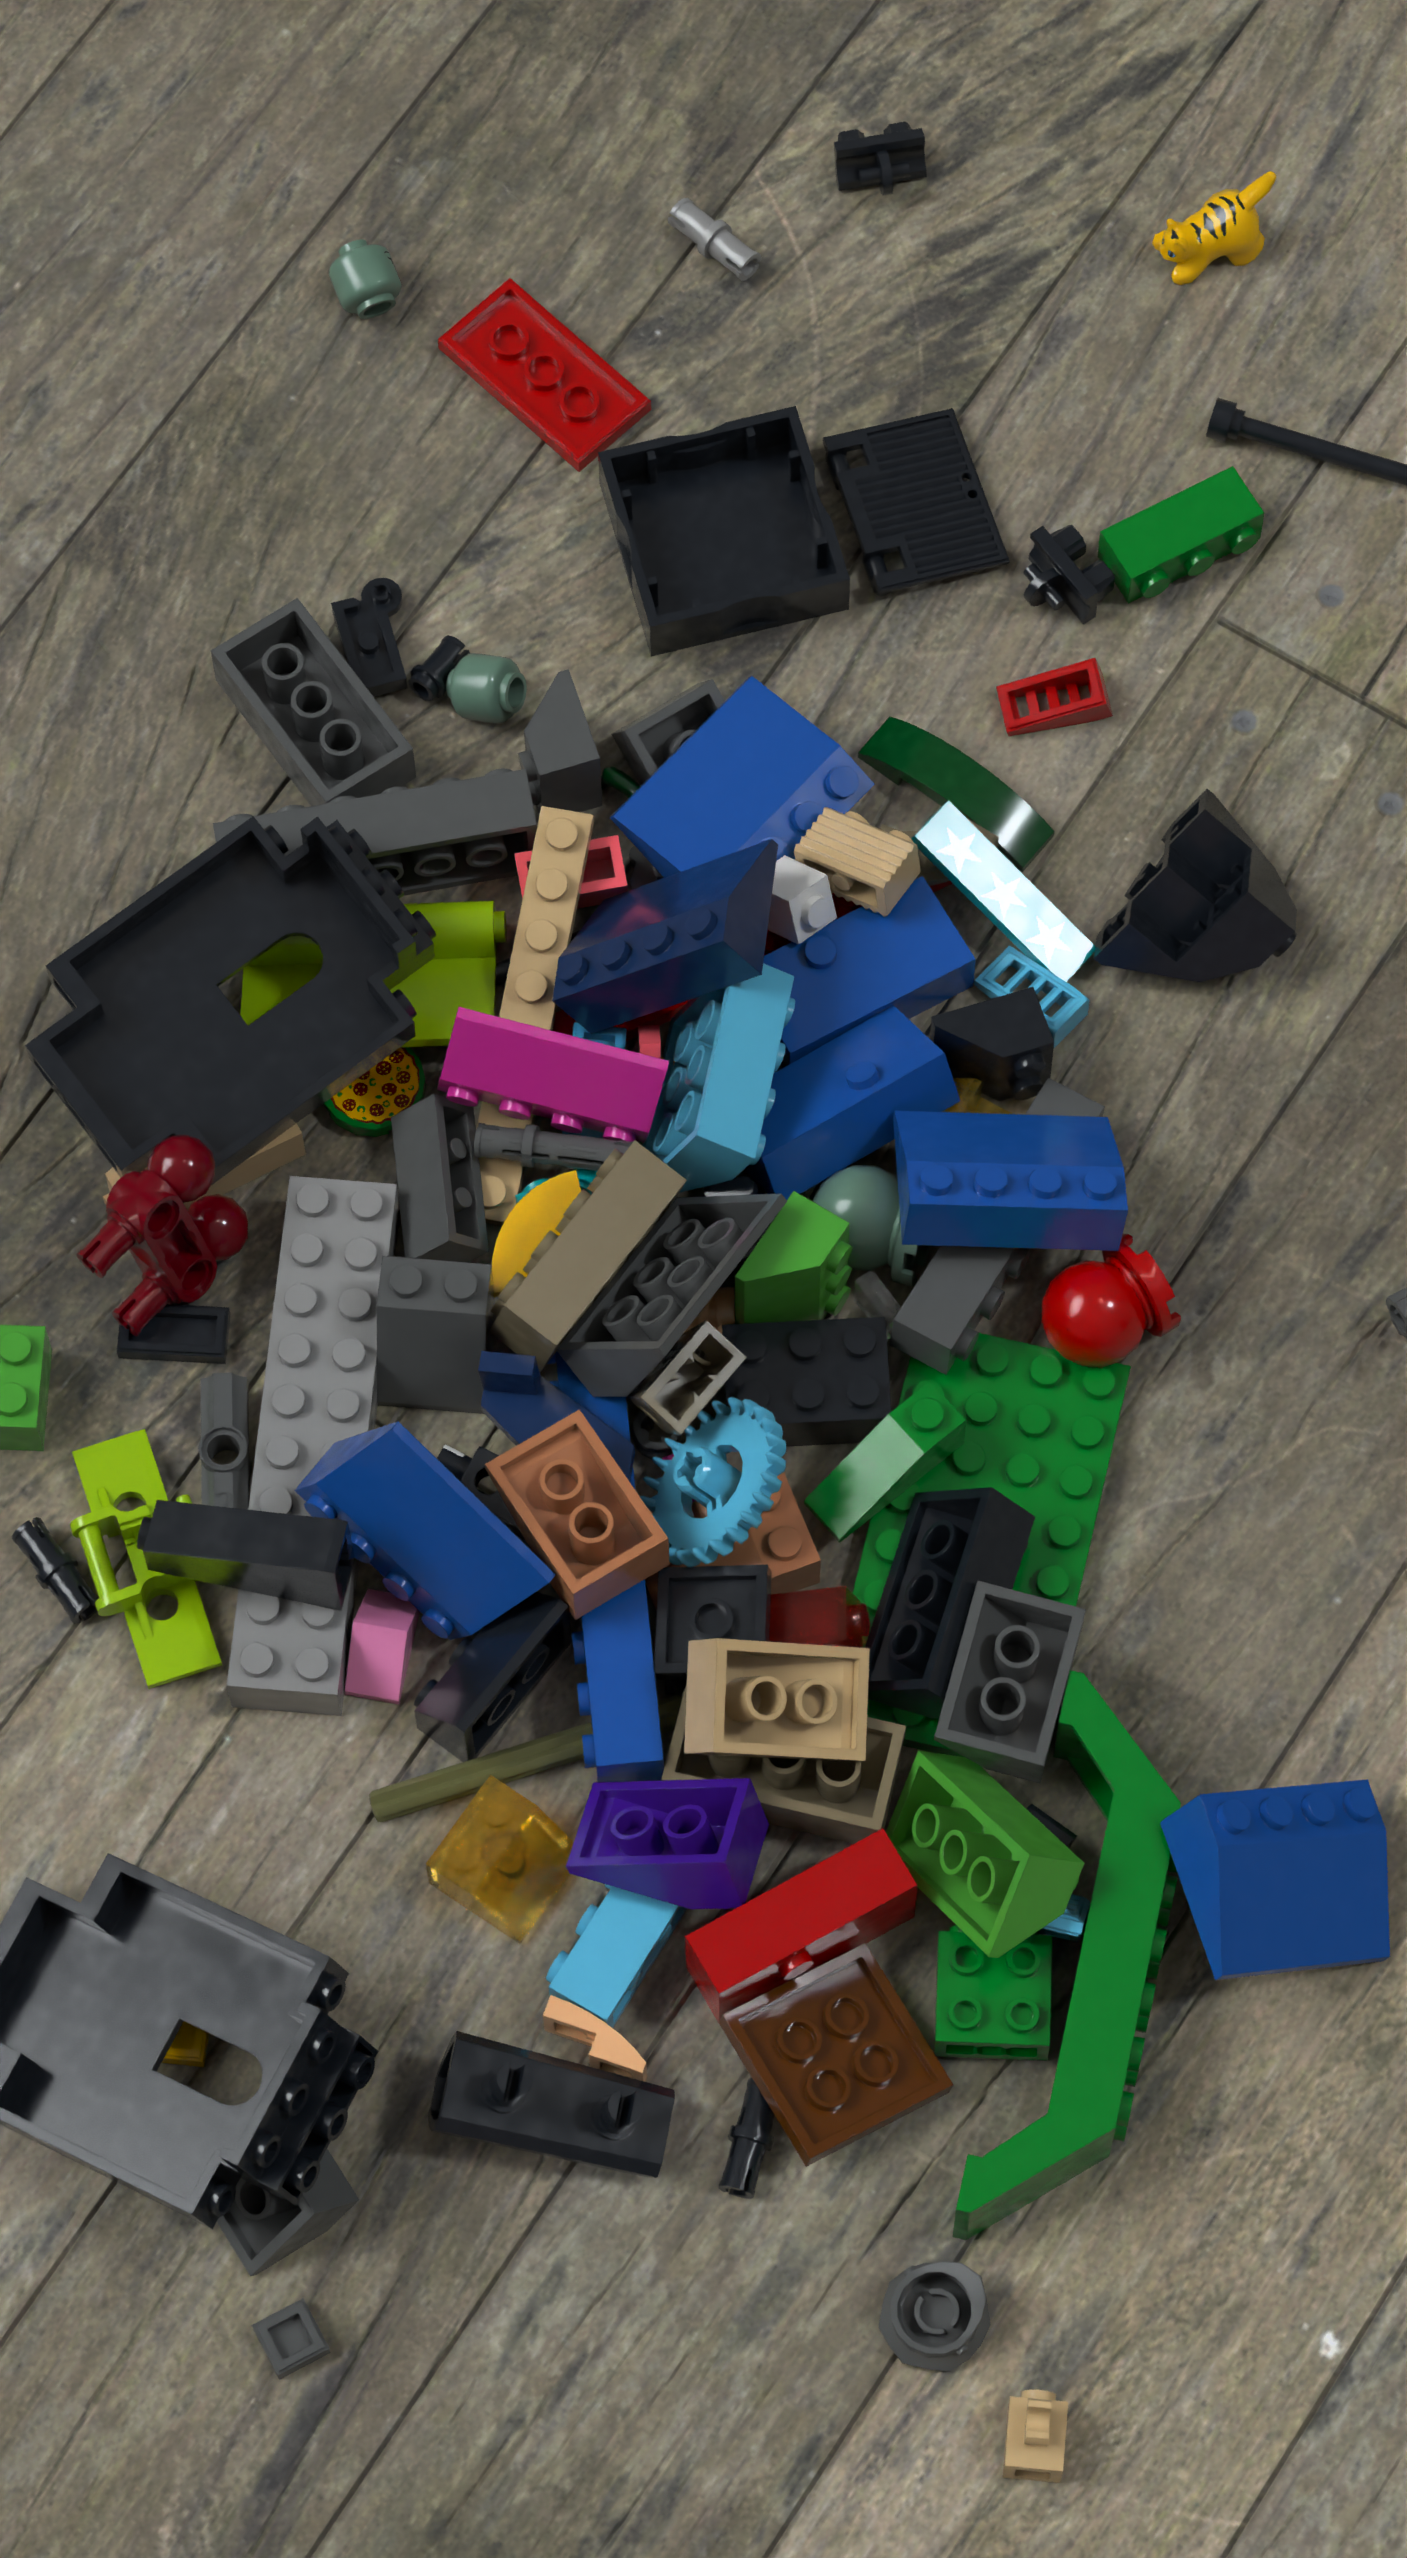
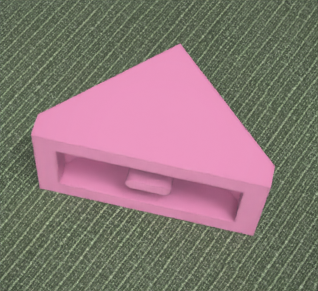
M373 1589L367 1590L353 1620L345 1695L394 1704L400 1703L420 1611L409 1601H403L389 1592Z

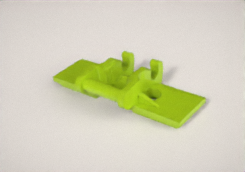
M145 1429L72 1451L91 1512L71 1521L70 1528L73 1536L80 1538L99 1597L95 1602L98 1615L111 1616L124 1612L148 1689L222 1666L195 1583L198 1580L148 1570L143 1550L137 1548L138 1534L143 1518L145 1516L152 1518L157 1500L168 1501ZM188 1494L176 1498L177 1502L192 1504ZM130 1497L141 1499L146 1504L132 1511L116 1509L122 1500ZM107 1535L108 1538L121 1535L123 1537L137 1580L136 1584L119 1590L102 1536ZM159 1595L172 1596L178 1602L177 1612L167 1620L152 1618L147 1613V1607L154 1597Z

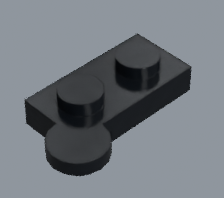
M376 578L364 586L361 593L362 601L349 598L331 603L333 617L346 662L373 697L408 688L406 674L389 617L395 615L402 605V592L399 585L391 579Z

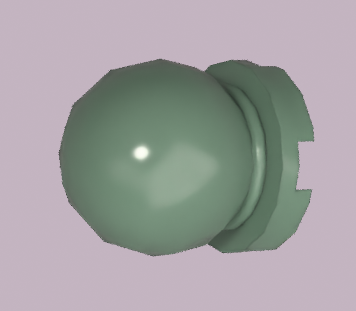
M854 1165L836 1171L820 1185L813 1202L850 1223L849 1245L853 1246V1249L848 1259V1266L852 1267V1270L871 1271L888 1264L891 1268V1279L893 1282L911 1287L915 1286L918 1282V1275H915V1271L911 1270L914 1263L925 1266L931 1245H902L897 1176L878 1166Z

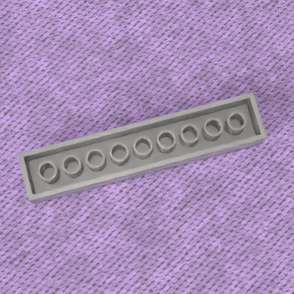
M299 1176L289 1177L248 1510L311 1516L304 1507L306 1501L294 1490L335 1442L375 1429L378 1406L376 1305L382 1256L395 1257L400 1217L397 1184ZM355 1558L342 1611L238 1589L227 1677V1690L232 1707L342 1716L359 1560Z

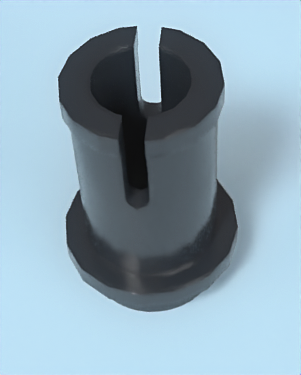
M447 635L422 665L418 664L412 668L408 684L418 697L425 701H432L435 697H443L446 693V682L449 673L463 657L470 654L469 650H464L461 654H458L464 649V643L453 636Z

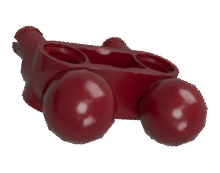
M185 1134L168 1137L158 1143L148 1158L147 1169H144L142 1172L132 1171L127 1173L115 1183L107 1198L106 1211L108 1213V1222L86 1247L76 1254L80 1262L89 1271L95 1272L96 1276L103 1278L106 1272L128 1250L131 1252L143 1273V1281L118 1308L114 1309L112 1315L121 1326L126 1329L130 1327V1332L135 1336L141 1333L145 1325L167 1303L181 1304L182 1302H193L202 1297L211 1287L216 1277L217 1261L227 1260L239 1253L248 1239L246 1212L233 1198L220 1194L201 1197L207 1193L215 1180L213 1153L200 1139ZM195 1201L189 1206L187 1210L184 1203Z

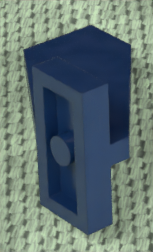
M481 1351L478 1373L483 1387L482 1411L516 1446L580 1409L622 1472L631 1482L635 1456L634 1445L543 1378L539 1372L536 1356Z

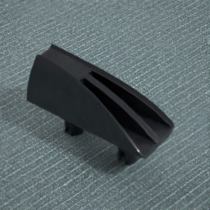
M456 2031L449 2042L435 2078L433 2096L428 2112V2123L430 2130L438 2133L623 2173L657 2178L663 2162L675 2091L674 2089Z

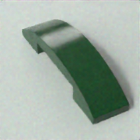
M889 716L858 752L859 759L898 786L905 780L941 806L949 800L967 819L998 836L999 841L996 848L1021 872L1029 866L1054 836V830L994 774L954 746L915 725Z

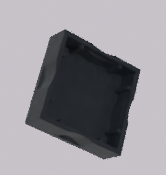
M796 406L725 422L718 427L697 434L665 436L598 452L600 487L651 657L849 610L850 577L831 517L826 512L817 492L815 466Z

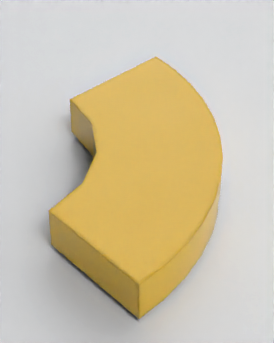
M576 1170L560 1174L539 1184L528 1192L508 1214L496 1239L492 1255L494 1298L499 1296L517 1272L527 1277L528 1274L523 1271V1268L531 1259L533 1251L550 1230L558 1236L561 1234L555 1228L564 1217L563 1214L581 1192Z

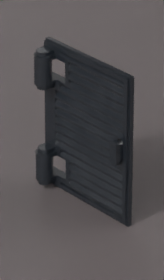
M953 408L823 437V445L826 450L825 459L836 489L840 491L863 553V565L873 592L877 593L878 596H885L894 590L1010 563ZM862 449L867 465L850 469L846 458L847 452ZM967 478L970 481H963L962 479ZM899 551L905 568L888 572L883 560L884 554Z

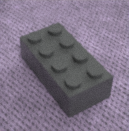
M298 598L211 650L216 681L311 806L329 803L334 798L340 796L361 798L378 795L386 789L402 787L416 778L412 746Z

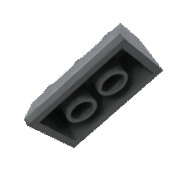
M977 1581L934 1740L985 1769L1041 1783L1064 1698L1068 1674L1072 1669L1082 1632L1086 1609Z

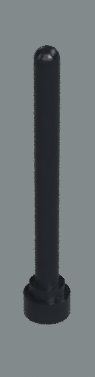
M1217 398L1206 433L1208 438L1226 442L1227 438L1237 440L1238 436L1407 486V464L1246 417V411L1237 409V403L1222 398Z

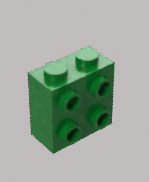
M957 1925L951 1926L949 1931H939L936 1969L935 2056L1048 2060L1051 2018L1052 1935H1040V1931H1037L999 1958L988 1957Z

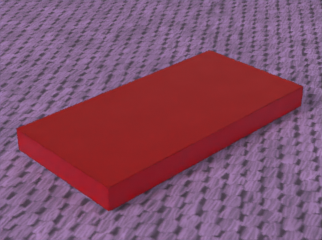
M511 278L438 339V348L578 472L598 457V452L606 450L651 411V400Z

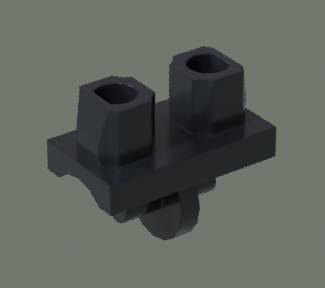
M907 122L889 124L883 130V134L865 137L864 133L858 129L840 132L838 141L834 142L838 190L879 185L882 195L893 194V182L927 177L924 154L925 136L922 128L911 129Z
M1068 525L1052 534L1044 526H1041L1030 534V539L1035 544L1028 558L1032 564L1023 572L1031 582L1025 589L1024 598L1034 607L1047 602L1054 611L1059 610L1066 603L1084 625L1096 617L1097 602L1101 601L1114 589L1115 576L1107 565L1100 560H1097L1082 571L1076 566L1073 561L1086 553V543L1073 525Z

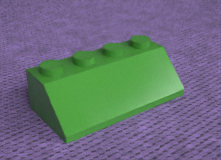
M918 1750L886 1833L917 1883V1887L988 1957L999 1958L1064 1914L1073 1890L1078 1884L1084 1862L980 1765L966 1757Z

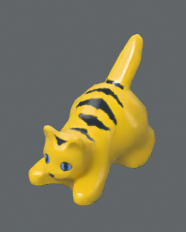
M1270 171L1263 174L1241 192L1238 189H1224L1213 194L1204 203L1200 211L1192 214L1183 222H1176L1170 218L1166 220L1167 229L1154 235L1152 245L1156 250L1160 251L1165 260L1177 263L1171 274L1173 283L1178 285L1191 283L1212 261L1226 255L1234 266H1245L1256 259L1263 249L1265 238L1259 230V216L1255 205L1270 192L1276 180L1274 172Z

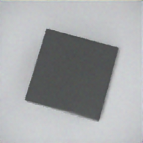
M304 2298L252 2325L279 2380L331 2353Z

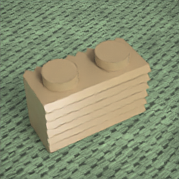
M824 807L823 813L818 815L817 821L812 823L811 829H807L806 835L801 837L800 843L796 844L794 849L796 861L828 876L831 894L834 893L838 898L844 897L847 902L852 900L856 906L861 904L865 909L870 908L874 913L879 912L883 917L888 916L921 872L917 844H914L908 835L898 830H892L888 833L869 825L867 820L860 814L852 811L843 814Z

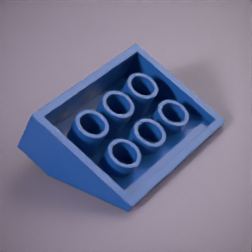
M750 676L633 793L610 819L665 878L773 839L778 844L776 861L785 855L795 860L794 849L796 844L800 843L801 837L806 835L807 829H811L812 823L817 821L818 815L823 813L824 807L845 814L875 784L838 743L756 678Z
M894 1111L893 1122L902 1245L1119 1251L1128 1213L1124 1166L1108 1117Z
M399 1421L335 1442L294 1490L306 1501L304 1507L312 1517L338 1519L348 1522L354 1557L363 1563H370L384 1577L382 1581L387 1590L397 1598L409 1601L423 1614L421 1619L424 1625L441 1638L454 1640L474 1634L549 1584L556 1575Z
M1368 1779L1200 1794L1160 1822L1215 1980L1381 1962L1390 1957L1387 1833Z

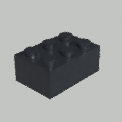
M885 1317L722 1325V1335L747 1357L724 1383L725 1405L730 1408L728 1404L730 1397L737 1398L740 1401L749 1399L772 1412L775 1421L782 1426V1439L786 1441V1447L860 1443L891 1412Z

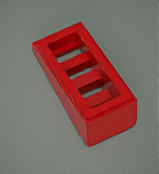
M1096 658L996 686L1008 736L1089 723L1113 716L1103 673ZM1088 685L1091 697L1082 700L1079 687ZM1067 689L1070 703L1061 706L1058 690ZM1037 694H1047L1049 710L1041 712ZM1026 696L1030 715L1020 717L1016 698Z

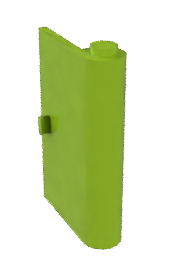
M494 900L404 904L411 915L417 910L423 914L434 929L436 937L432 939L435 958L390 990L391 993L398 989L401 990L417 1012V1016L412 1018L415 1022L416 1036L401 1047L448 1046L458 1007L495 1016L497 943L506 942L507 927L505 911H496ZM290 936L277 943L243 968L240 1016L248 1026L304 986L320 972L323 965V954L319 946L309 938Z

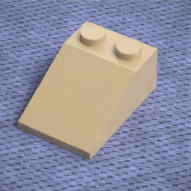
M722 1638L688 1641L684 1754L866 1761L870 1648Z

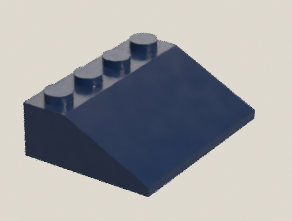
M773 839L603 900L560 955L552 1001L588 1032L593 1034L762 975L778 844Z

